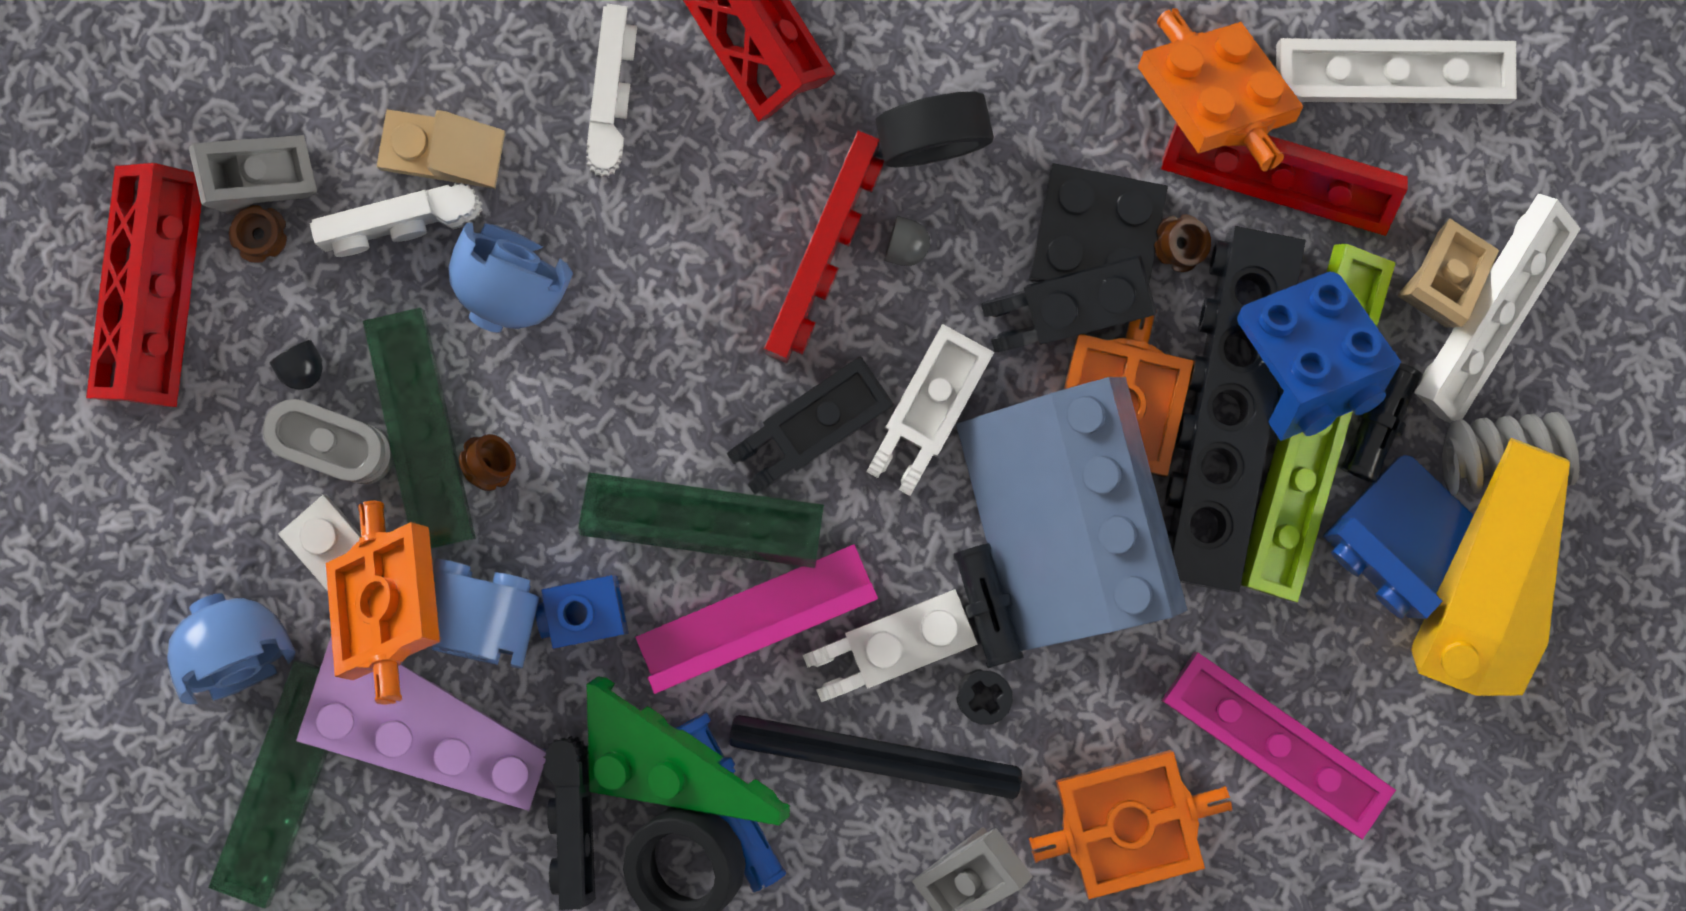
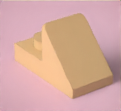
M386 109L376 167L381 171L456 183L462 182L463 184L495 189L505 131L441 110H437L435 117Z
M1449 218L1436 234L1422 266L1402 288L1398 297L1446 328L1462 327L1469 320L1499 250Z

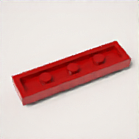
M1175 123L1164 152L1161 170L1380 235H1387L1408 190V176L1268 135L1284 155L1282 162L1272 170L1268 168V171H1262L1247 147L1242 145L1220 146L1198 154L1179 125Z
M859 130L857 131L764 347L766 355L788 363L792 351L803 355L816 325V322L808 319L807 316L816 297L826 301L839 271L838 267L830 264L839 243L850 246L862 218L861 213L853 210L862 189L873 192L884 167V159L877 157L880 139Z

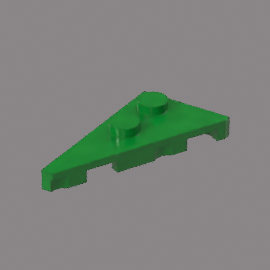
M598 676L586 684L589 790L591 793L779 826L790 817V805L783 803L773 790L756 779L748 784L720 765L723 756L686 731L673 728L667 723L664 716L649 706L640 711L612 692L615 683L608 678Z

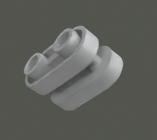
M298 399L282 401L269 411L264 421V439L272 452L279 457L335 478L358 484H372L383 479L393 466L395 458L394 446L385 432L374 426Z

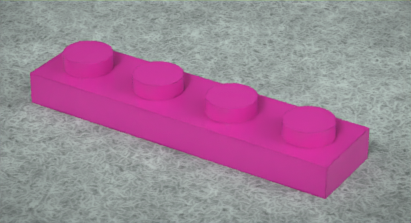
M1198 652L1192 654L1161 700L1362 840L1396 791L1393 787Z

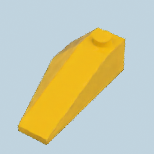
M1510 438L1436 593L1443 602L1427 619H1424L1413 642L1411 652L1418 674L1475 696H1516L1524 694L1549 642L1570 468L1568 459Z

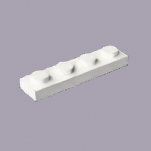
M1281 38L1276 44V69L1300 102L1510 104L1517 99L1516 41Z
M1542 194L1536 196L1526 214L1518 220L1513 235L1497 261L1493 264L1469 320L1462 327L1453 328L1452 333L1434 362L1424 371L1421 383L1414 393L1440 419L1449 423L1463 419L1581 228L1558 199Z

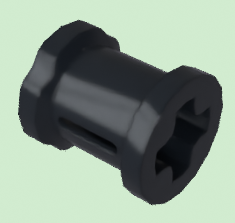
M976 669L967 673L960 680L956 702L960 711L972 722L980 725H992L1001 721L1009 713L1013 703L1012 690L1009 683L1000 674L993 671ZM980 681L986 687L993 686L994 684L997 685L999 691L993 696L994 703L997 706L993 710L988 712L981 706L973 710L971 709L969 702L975 697L971 687L976 682Z

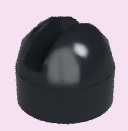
M307 340L293 346L269 363L282 383L297 390L311 388L318 382L323 367L321 355L312 340Z

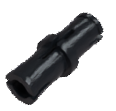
M1401 363L1384 391L1386 393L1385 399L1371 411L1358 415L1357 419L1361 423L1353 444L1342 463L1341 469L1365 481L1377 483L1384 460L1395 437L1402 436L1406 427L1405 422L1402 420L1411 397L1423 376L1420 371Z
M989 543L953 554L954 559L957 561L969 605L965 606L964 609L967 618H974L987 659V668L1024 658L1023 652L1020 651L1008 611V606L1013 605L1009 593L1003 594L990 553ZM980 580L983 582V586L994 618L997 632L994 630V626L989 613V608L983 594Z

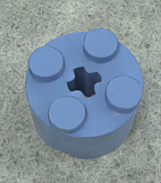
M435 559L433 574L440 642L432 645V650L496 665L499 663L501 653L512 655L511 667L522 669L539 603V597L529 593L531 587L530 580L495 572L493 582L471 578L470 566L453 561Z

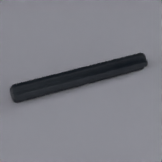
M744 715L734 717L730 730L729 743L734 748L1009 799L1017 798L1021 789L1022 770L1013 765Z

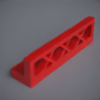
M683 0L758 122L774 115L797 94L819 88L836 75L790 0ZM728 14L738 16L745 27L744 48L734 45L726 33ZM758 63L769 66L781 85V88L768 99L757 83Z
M157 163L115 166L86 398L177 407L202 206L194 172ZM139 180L137 198L133 204L135 181ZM131 244L129 260L125 263L127 248ZM123 302L122 318L118 322L119 309ZM116 361L113 387H110L112 366Z

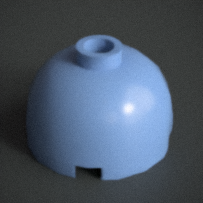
M473 222L465 224L453 249L449 264L450 285L459 302L471 311L469 319L477 326L491 332H501L503 327L520 329L541 323L553 313L560 303L573 272L561 258H559L555 268L540 260L533 251L543 247L514 231L487 223L484 224L480 233H475Z
M218 593L206 596L189 607L191 615L180 622L169 639L167 664L180 702L190 705L198 704L193 693L209 690L214 701L236 694L277 673L275 666L270 663L283 655L289 664L295 657V650L286 629L277 615L263 604L245 598L226 600L224 594Z

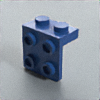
M1326 272L1248 303L1241 308L1237 317L1240 327L1284 390L1268 421L1280 441L1302 432L1305 436L1315 435L1330 426L1337 417L1351 411L1355 415H1362L1371 411L1385 399L1386 393L1384 391L1401 364L1398 356L1343 278L1335 272Z
M1404 455L1396 458L1379 476L1377 483H1372L1325 532L1323 537L1334 547V550L1331 552L1333 557L1354 576L1359 577L1362 573L1378 589L1375 593L1376 598L1395 616L1401 619L1405 615L1408 618L1427 619L1443 602L1435 593L1438 591L1474 515L1457 498L1452 496L1412 456Z

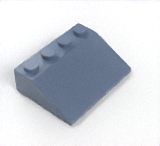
M1106 377L956 423L985 538L991 548L990 553L1003 594L1009 593L1013 605L1008 606V611L1020 651L1115 632L1173 618L1188 611L1126 377Z

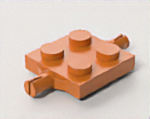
M1172 8V11L1169 9L1162 13L1157 20V25L1163 30L1171 43L1143 51L1138 69L1199 154L1220 146L1242 145L1247 147L1262 171H1268V168L1272 170L1282 162L1284 155L1278 150L1267 134L1272 129L1296 122L1303 109V105L1243 23L1238 22L1205 33H1197L1191 30L1177 8Z
M1155 315L1143 318L1141 329H1139L1141 319L1130 321L1126 338L1105 340L1084 334L1077 335L1064 389L1106 377H1126L1151 474L1167 477L1194 360L1165 354L1155 346L1148 344Z
M365 501L363 504L358 505L361 527L359 541L346 554L326 563L335 677L353 681L373 672L375 703L387 705L402 700L398 670L401 662L408 656L440 642L429 527L413 522L391 532H386L384 503L381 501Z
M1168 750L1056 780L1064 810L1063 830L1028 839L1031 849L1034 850L1031 852L1035 863L1069 853L1079 867L1086 897L1093 899L1205 869L1197 840L1198 819L1226 811L1230 812L1232 811V803L1226 799L1230 798L1226 786L1191 795L1190 791L1181 781L1174 751Z

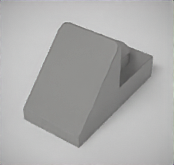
M304 135L192 143L188 147L201 204L229 215H237L253 203L304 199L317 192Z
M982 827L912 880V883L933 911H982L1021 890L1033 876L997 828L987 832Z

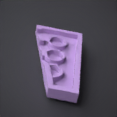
M332 637L330 638L296 741L527 811L530 810L544 767L543 764L546 761L543 758L546 755L544 749L487 714L476 710L453 696L452 693L434 682L428 681L402 665V663L398 666L402 700L387 705L375 703L373 672L353 681L335 677Z

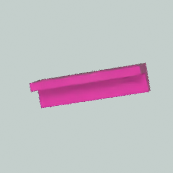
M855 544L635 638L651 674L647 678L654 694L875 601L878 597Z

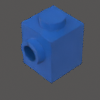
M610 575L541 589L543 602L538 603L535 616L541 638L550 637L553 649L629 634L618 576Z

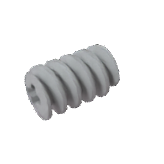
M1559 412L1547 413L1543 419L1536 414L1523 415L1519 421L1512 416L1499 417L1495 424L1488 418H1479L1473 422L1471 427L1464 420L1452 421L1447 428L1442 452L1443 476L1447 490L1452 496L1458 495L1461 478H1466L1473 494L1481 493L1484 476L1492 478L1510 438L1568 459L1570 468L1567 486L1575 485L1579 479V453L1569 422Z

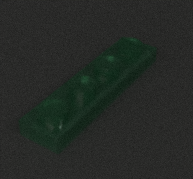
M420 307L364 320V330L407 522L429 527L431 550L476 539L425 310Z
M588 472L578 529L579 535L815 568L824 505Z
M301 660L294 661L208 887L264 909L272 903L329 752L328 750L296 741L320 671V667Z

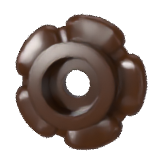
M251 205L240 211L233 219L229 229L230 243L233 248L241 251L240 255L243 259L252 263H262L267 257H277L284 250L287 243V236L284 234L286 222L283 216L273 208L265 210L259 205ZM257 229H263V238L255 239L254 232Z
M1183 214L1180 218L1169 216L1157 228L1159 239L1154 245L1156 255L1162 264H1170L1174 271H1191L1196 267V264L1201 263L1208 256L1211 249V235L1205 224L1188 214ZM1179 237L1184 240L1183 248L1177 246V239Z
M486 434L482 437H472L464 443L463 448L465 451H462L459 455V464L464 477L471 484L484 491H493L497 487H504L509 482L510 476L516 467V458L512 448L504 439L497 435Z

